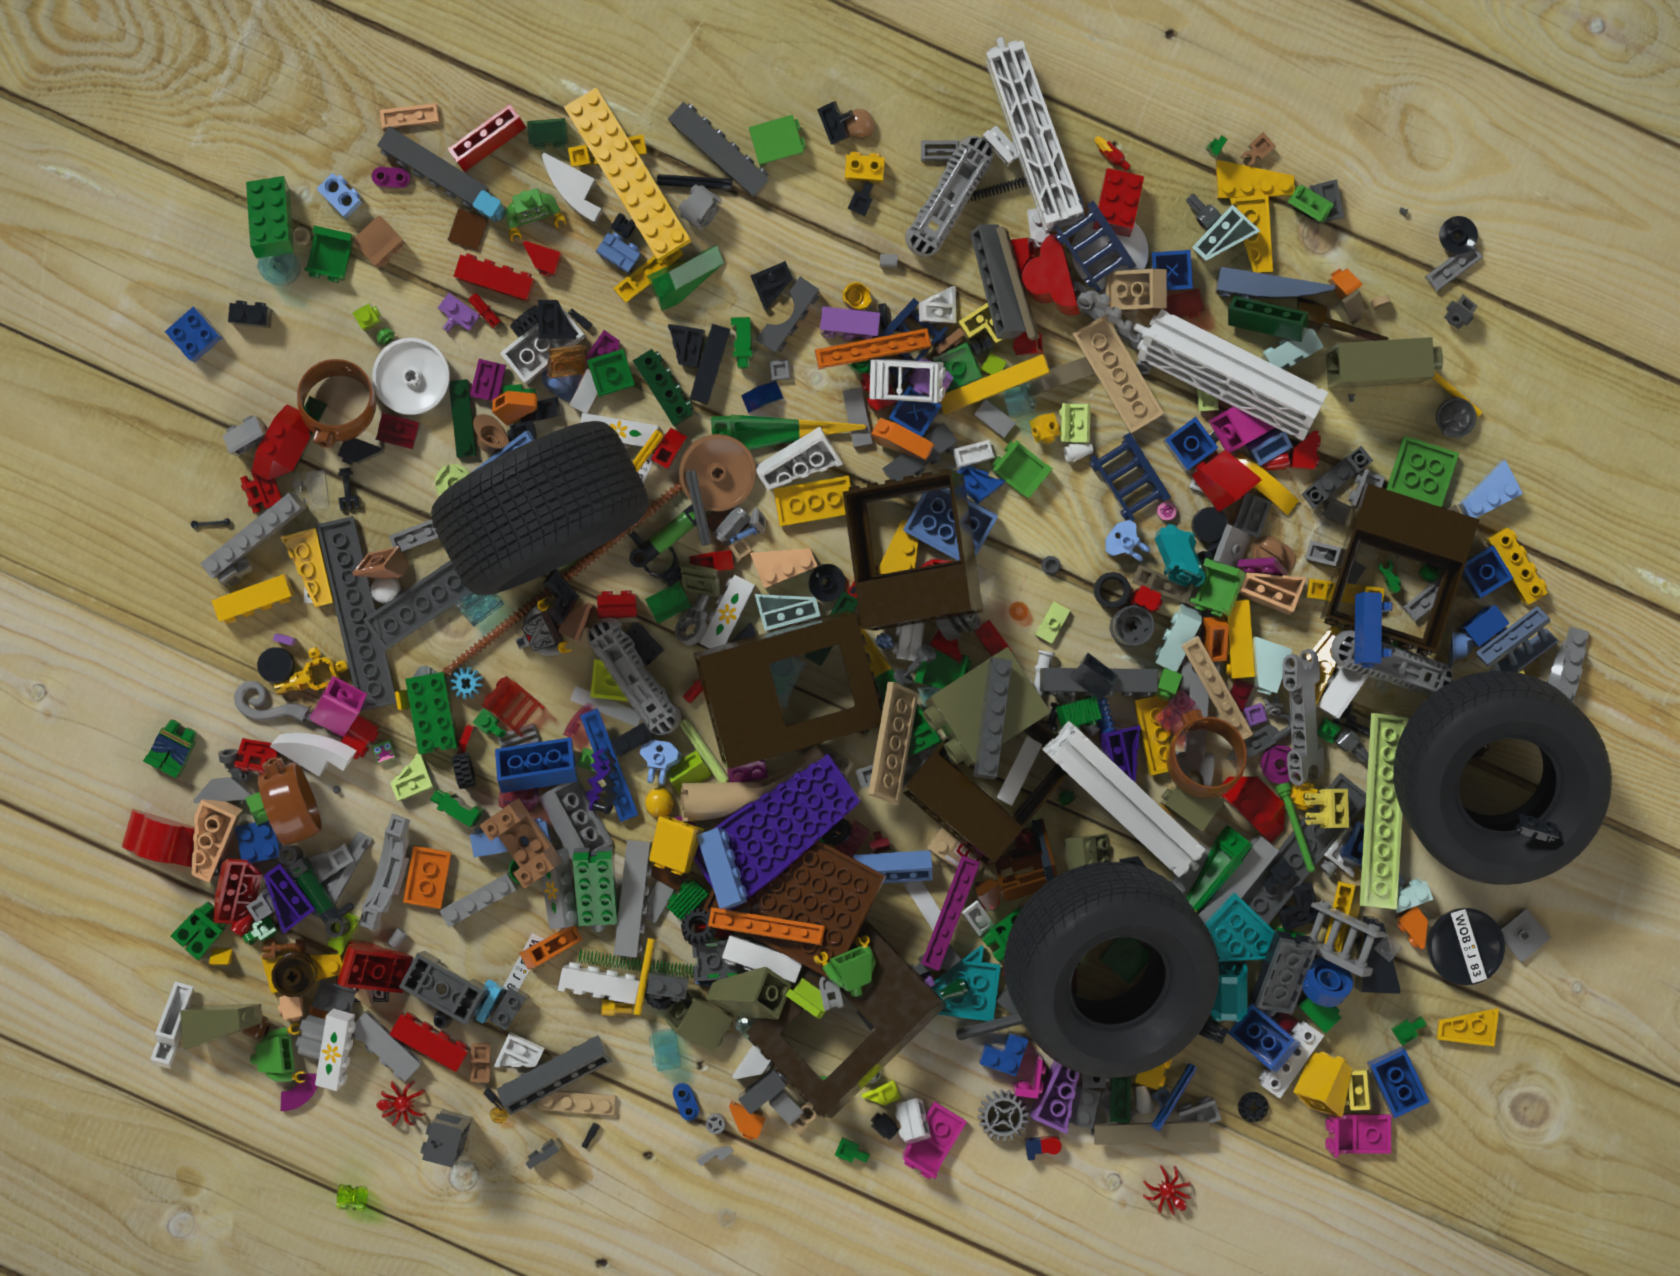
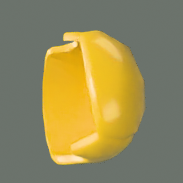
M850 283L842 292L843 303L850 310H864L872 302L870 289L863 283Z
M655 787L649 790L645 797L647 812L655 818L668 816L674 807L672 793L664 787Z

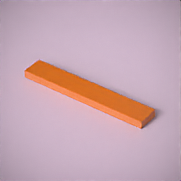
M926 328L815 349L814 352L819 370L930 349L932 346L928 329Z
M712 907L708 927L816 945H822L825 926Z

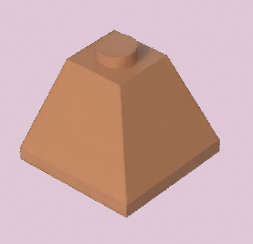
M400 546L368 553L352 573L354 576L382 579L394 577L396 579L405 574L404 572L409 567V564Z
M587 603L569 612L564 622L557 624V628H559L558 633L580 641L582 632L587 627L595 605Z

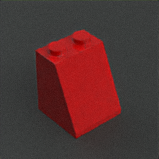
M1227 450L1221 453L1214 452L1208 457L1209 462L1205 463L1203 461L1195 467L1197 471L1191 475L1218 512L1237 501L1262 481L1258 475Z

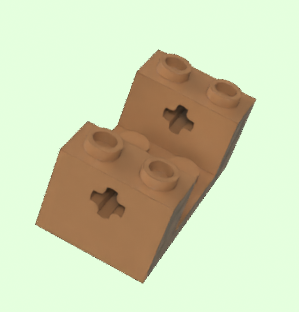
M519 798L479 825L490 841L498 836L520 868L513 874L524 889L563 862ZM522 836H526L529 839V845L526 846L521 843Z

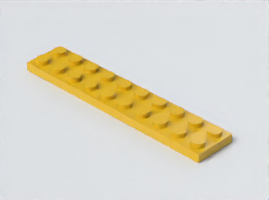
M597 87L564 107L658 262L692 242Z

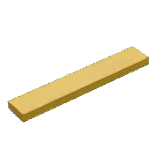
M1039 355L945 393L944 398L940 402L944 415L1051 373L1045 355Z

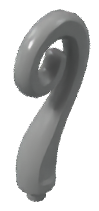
M257 681L243 682L234 693L237 709L244 716L252 720L266 721L289 716L302 722L305 720L312 722L309 720L312 714L310 713V708L300 704H285L265 711L250 708L244 700L248 690L255 689L259 693L258 698L249 700L252 706L259 707L267 699L266 688Z

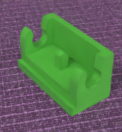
M1303 185L1298 186L1288 200V203L1324 223L1335 205Z

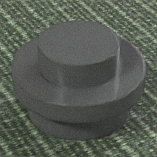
M1047 556L1041 563L1043 572L1048 575L1056 574L1061 567L1059 559L1055 556Z

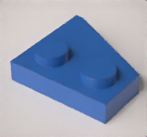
M971 465L962 467L957 471V473L964 475L966 493L977 504L1005 483L1004 479L1000 478L998 480L990 477L988 472L977 470Z

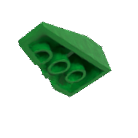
M717 245L647 275L661 311L682 302L724 264Z

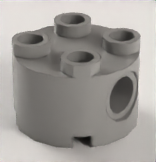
M694 185L690 190V196L687 200L681 202L678 210L681 211L680 215L682 218L691 222L697 229L703 230L702 225L707 227L718 213L720 208L717 207V204H722V198L708 191L703 185Z

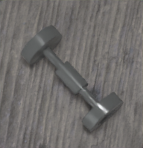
M922 644L917 650L920 658L916 659L908 667V671L898 669L894 673V679L899 685L908 687L913 682L910 673H914L922 665V661L931 663L936 658V653L932 647Z

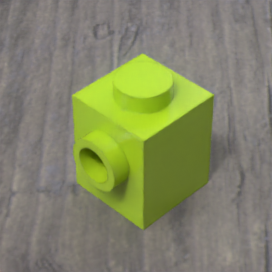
M369 303L352 313L361 329L365 332L382 323L379 318L381 313L376 306L373 307Z

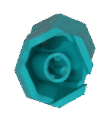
M1167 524L1166 527H1161L1156 532L1154 538L1165 564V576L1168 574L1170 581L1184 587H1189L1190 583L1194 584V587L1201 586L1205 581L1206 575L1195 551V534L1189 531H1182L1175 525Z
M1219 962V986L1210 1014L1213 1020L1240 1022L1243 1020V1016L1247 1015L1248 970L1246 962Z

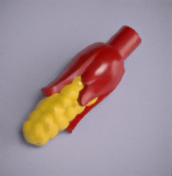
M1100 136L1095 137L1094 143L1099 147V151L1113 165H1120L1125 171L1131 167L1125 160L1122 151L1116 148L1110 140L1107 142Z

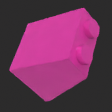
M1232 407L1209 420L1224 450H1227L1229 453L1275 428L1236 407Z
M332 676L313 709L309 720L313 721L316 725L329 729L336 735L344 737L359 714L367 693Z

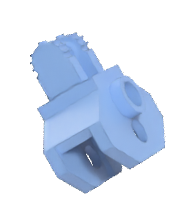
M1131 520L1117 523L1105 539V550L1111 556L1125 553L1142 562V556L1132 551L1134 546L1137 545L1147 553L1150 551L1149 547L1139 541L1136 524ZM1116 533H1119V534H1120V538H1119V539H1117V538L1115 537V534H1116Z
M650 740L641 746L640 754L648 762L647 766L649 767L648 783H653L655 771L661 770L659 785H664L667 771L670 772L671 767L681 762L682 754L670 742Z

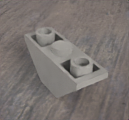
M234 777L214 778L196 796L194 803H200L202 799L225 801L230 804L231 801L238 800V804L247 803L245 798L254 793Z

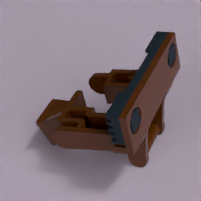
M1043 818L1032 821L1037 842L1034 850L1016 849L1007 852V855L1000 856L995 862L998 880L993 881V879L975 882L978 900L981 901L984 909L993 910L997 908L1000 904L999 895L1001 894L1003 900L1012 901L1036 893L1046 883L1058 876ZM1031 866L1035 870L1019 876L1016 873L1006 877H1002L1000 871L1012 867L1014 873Z

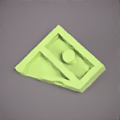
M418 753L410 764L404 767L401 774L396 776L390 783L398 802L434 787L422 754Z

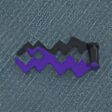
M602 748L591 754L596 762L590 765L597 772V775L587 780L593 789L585 792L591 802L589 805L590 811L597 810L604 812V814H610L613 809L612 803L618 794L612 790L616 785L609 777V774L617 770L612 765L617 761L609 751L605 752L608 760L602 761L598 756L605 750ZM605 764L608 769L604 770L601 766ZM603 779L607 785L601 787L598 781ZM603 789L609 795L603 799L607 805L597 801L600 799L597 793L602 792Z

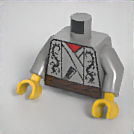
M547 598L539 600L537 605L529 611L524 619L522 630L525 635L515 639L519 649L521 650L530 645L533 652L537 651L538 654L546 656L571 652V649L567 650L565 647L569 641L563 640L561 634L558 633L559 630L554 619L546 611L549 605L546 606L544 600Z

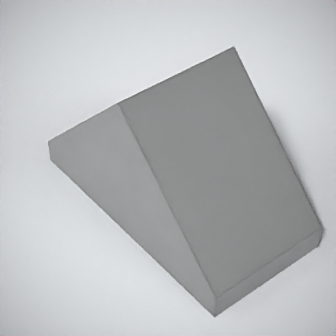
M1311 541L1305 559L1335 568L1339 565L1343 548Z
M785 1088L769 1100L770 1106L789 1125L794 1123L804 1113Z

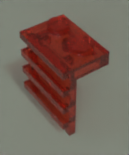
M508 676L501 678L496 683L494 691L486 695L484 703L481 705L487 711L494 713L520 737L524 735L520 731L521 727L538 707L542 710L546 708L533 695ZM521 693L525 694L526 696L506 719L503 716L504 713ZM532 700L534 702L533 705L514 726L511 722L528 701Z

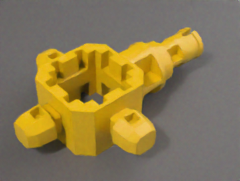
M317 647L308 650V654L312 661L306 663L302 671L290 676V679L275 683V689L281 687V689L276 690V693L281 695L291 690L303 691L308 688L314 690L323 689L324 692L329 681L317 685L311 668L326 662L332 676L340 679L339 673L346 671L349 668L346 661H339L335 664L334 660L329 657L321 658L320 650Z

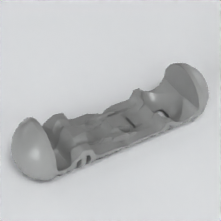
M968 136L959 142V147L949 159L946 169L939 179L938 186L930 194L924 206L918 211L914 223L906 230V245L915 255L929 257L939 251L964 209L965 204L992 163L993 149L984 138ZM931 221L939 226L936 231L928 227Z
M611 617L597 620L588 632L589 645L596 655L601 658V662H604V666L636 710L647 729L657 735H666L673 732L681 721L682 712L680 707L674 706L669 701L664 687H660L653 676L644 668L643 661L635 650V643L628 634L621 630L620 626L622 623ZM653 703L656 709L649 713L646 707Z
M1354 630L1339 633L1331 644V657L1339 667L1347 668L1379 680L1389 681L1394 685L1426 695L1427 697L1453 681L1452 671L1445 662L1435 661L1422 654L1418 655L1410 651L1401 650L1382 641L1381 649H1392V657L1381 658V663L1374 665V668H1362V665L1354 664ZM1429 672L1428 675H1427V677H1426V681H1424V677H1425L1426 673Z

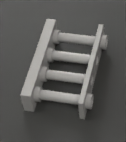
M1320 900V902L1312 903L1311 907L1319 910L1310 937L1318 947L1316 955L1360 977L1371 976L1373 968L1367 966L1368 955L1374 939L1385 937L1386 933L1381 931L1377 925H1368L1331 907V903ZM1328 914L1334 917L1335 920L1327 942L1322 944L1318 942V935L1324 918ZM1344 922L1350 925L1351 928L1343 951L1338 952L1334 950V943L1341 924ZM1361 930L1368 935L1359 959L1355 960L1351 958L1350 952L1357 932Z

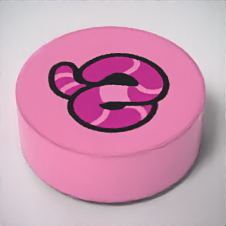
M1165 501L1157 507V515L1161 520L1168 521L1176 515L1177 510L1172 502Z

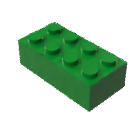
M280 176L246 182L250 247L255 258L294 253L290 189L285 177Z

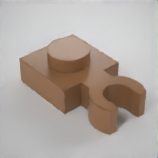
M1263 132L1248 145L1251 151L1244 152L1240 158L1243 159L1245 156H1249L1251 162L1247 166H1252L1256 157L1262 160L1276 146Z
M959 328L936 346L934 350L940 355L950 346L954 345L956 347L964 340L962 337L965 333Z

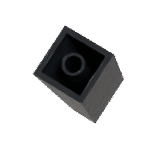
M1363 916V919H1358L1368 925H1377L1381 931L1386 933L1384 923L1378 921V918ZM1361 930L1357 932L1356 960L1360 957L1368 935ZM1386 934L1385 937L1375 938L1366 961L1367 966L1373 968L1371 976L1360 977L1356 975L1355 988L1360 992L1401 994Z

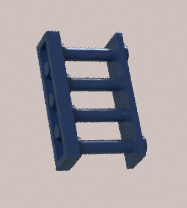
M1092 201L1087 204L1090 211L1086 217L1064 232L1061 231L1058 225L1054 228L1058 232L1055 236L1061 245L1064 243L1067 245L1087 275L1085 281L1091 289L1095 287L1100 292L1101 289L1097 284L1098 281L1120 266L1124 267L1127 265L1132 270L1137 265L1098 206ZM1092 221H1098L1100 226L1097 231L1075 246H1071L1067 238ZM1108 236L1110 239L1107 242L1108 245L1083 262L1077 255L1078 252L1100 237ZM1117 250L1119 253L1117 260L1092 276L1087 269L1089 266L1111 251L1115 252Z
M913 298L878 337L892 335L895 331L901 333L910 332L911 330L905 326L906 323L904 322L909 317L916 320L924 329L927 328L928 332L935 337L931 341V346L933 347L936 343H942L947 337L945 333L948 328L945 326L939 332L929 322H919L917 309L919 302ZM930 349L921 350L922 352L916 359L909 353L898 355L904 360L919 361ZM889 366V372L897 378L893 383V386L896 387L898 385L899 369L895 366ZM907 367L902 373V385L909 379L907 374L913 367Z
M1129 432L1122 437L1123 441L1120 446L1098 460L1095 455L1091 456L1089 464L1094 472L1098 471L1122 509L1120 513L1124 520H1131L1133 522L1135 520L1133 517L1134 513L1156 499H1161L1164 502L1171 496ZM1124 451H1130L1134 456L1132 461L1107 476L1102 465ZM1135 467H1141L1144 472L1142 477L1118 492L1112 482ZM1151 483L1154 488L1153 493L1128 508L1122 498L1144 484Z

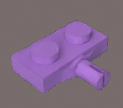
M450 293L447 294L438 306V310L443 312L449 319L442 327L447 333L455 324L470 331L480 318L478 313Z

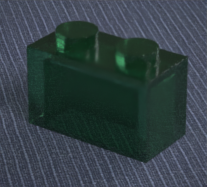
M566 118L527 121L529 145L534 147V150L546 149L545 146L564 148L565 145L569 144Z

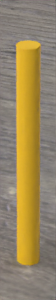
M1435 371V377H1432L1434 381L1453 397H1460L1469 401L1476 411V417L1482 413L1476 405Z
M648 938L633 1013L636 1015H641L655 944V939Z

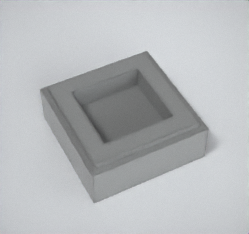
M789 360L769 362L771 381L791 379Z

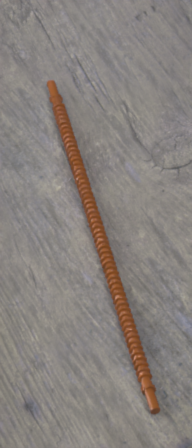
M678 480V484H674L673 488L670 487L669 491L666 490V494H661V498L657 497L656 502L652 501V505L648 504L646 513L636 524L607 543L592 550L591 553H587V557L583 556V560H578V564L574 563V567H570L569 571L565 570L566 573L561 574L563 578L569 583V579L573 580L574 575L578 576L577 573H582L583 568L587 569V565L591 566V562H595L596 558L599 559L600 555H604L603 552H608V548L612 549L613 544L617 545V541L621 542L622 537L626 538L625 535H629L631 530L634 531L635 527L638 528L639 524H643V520L647 521V517H652V513L656 514V510L660 511L661 506L665 507V503H669L670 499L673 500L674 496L677 497L679 492L682 493L680 480ZM544 587V591H539V595L535 594V598H530V602L526 601V605H522L521 609L518 608L517 612L514 611L512 616L509 615V619L505 618L504 623L500 622V626L496 625V629H491V633L487 632V636H483L482 640L479 639L478 643H474V647L470 646V650H465V654L461 653V657L457 656L456 661L452 660L453 663L443 668L442 672H445L446 678L450 677L455 670H460L461 665L465 666V662L469 663L470 658L474 659V655L478 656V652H482L483 648L486 649L487 645H491V641L495 642V638H500V634L504 635V631L508 632L509 627L513 628L512 625H516L518 620L521 621L522 617L525 618V614H528L537 605L539 600L548 596L552 597L550 591Z

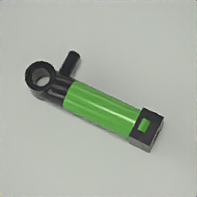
M693 504L645 542H643L636 531L631 532L629 536L638 546V548L630 553L629 561L637 568H643L696 527L697 523ZM637 553H642L645 557L641 564L636 563L634 560Z

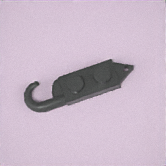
M1280 713L1277 715L1278 718L1285 717L1288 719L1289 725L1285 729L1279 731L1273 725H1266L1254 732V735L1244 740L1247 759L1291 734L1290 714ZM1233 749L1227 758L1229 760H1237Z

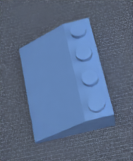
M950 488L924 492L903 531L952 558L960 560ZM967 498L976 557L998 518V514Z

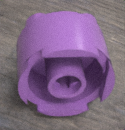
M922 358L919 360V361L932 362V361H930V360H928V359H923V360H922ZM915 368L909 377L908 382L914 385L913 389L920 394L925 392L929 395L930 368ZM946 371L945 378L943 379L942 387L945 388V392L954 379L948 371Z

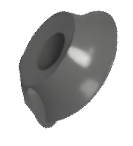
M1453 397L1445 400L1439 406L1436 413L1437 425L1442 431V435L1460 439V437L1469 434L1476 424V411L1473 405L1464 398Z

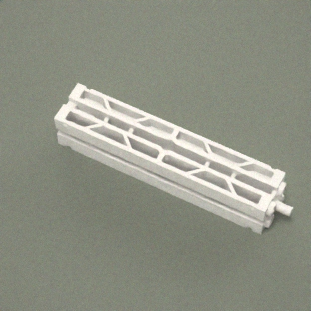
M999 37L996 39L998 46L986 52V66L1040 221L1042 222L1045 234L1056 231L1054 227L1057 225L1059 228L1066 225L1068 227L1080 221L1083 216V209L1079 203L1076 189L1031 61L1026 52L1023 40L1019 42L1014 40L1007 44L1008 47H1006L1004 38Z
M1163 309L1160 310L1158 315H1153L1149 328L1138 323L1135 325L1134 330L1143 334L1141 337L1143 339L1137 347L1140 350L1137 356L1138 359L1147 361L1148 364L1290 435H1295L1296 438L1302 441L1305 439L1328 394L1327 391L1318 389L1317 386L1175 315H1170Z
M1068 721L1058 732L1059 735L1055 739L1052 738L1042 750L1174 874L1180 877L1186 874L1190 867L1194 871L1200 867L1196 861L1202 857L1206 849L1071 722Z

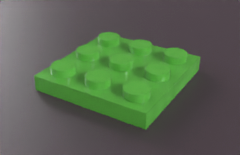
M1404 435L1386 489L1442 507L1459 453Z

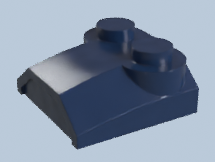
M1357 822L1348 842L1342 845L1340 856L1344 861L1362 870L1364 825L1361 822Z

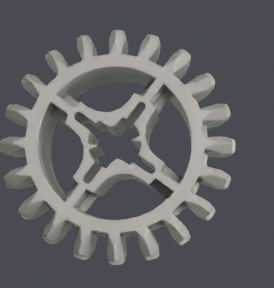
M1000 1089V1095L998 1096L996 1091H993V1098L987 1094L988 1103L984 1100L981 1101L985 1108H978V1111L983 1114L977 1115L978 1119L983 1120L979 1123V1126H986L983 1132L987 1133L990 1131L989 1138L996 1134V1141H999L1000 1136H1003L1004 1142L1007 1141V1136L1009 1135L1010 1139L1014 1140V1133L1017 1136H1021L1018 1129L1020 1128L1025 1131L1026 1127L1022 1123H1029V1120L1024 1118L1029 1116V1112L1023 1111L1028 1106L1027 1104L1021 1105L1024 1099L1016 1100L1018 1096H1015V1094L1011 1097V1090H1008L1007 1094L1004 1095L1003 1089ZM1009 1101L1013 1104L1008 1105L1007 1107H1001L996 1102ZM992 1106L996 1111V1116L989 1123L988 1111ZM1018 1108L1019 1118L1017 1123L1014 1124L1011 1120V1115ZM999 1110L1003 1113H1008L1006 1114L1008 1121L1003 1117L998 1118L1000 1117ZM1006 1124L1010 1129L998 1130L994 1127Z

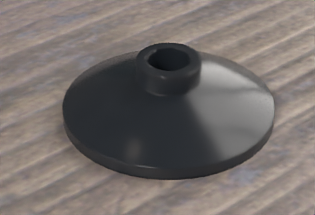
M1454 216L1447 219L1439 231L1441 245L1452 254L1469 252L1475 246L1478 239V231L1475 224L1463 216ZM1454 234H1460L1461 238L1459 240L1455 239Z
M833 564L819 565L812 571L809 577V590L820 601H833L842 594L845 588V576L842 570ZM826 578L827 583L823 585L822 580Z

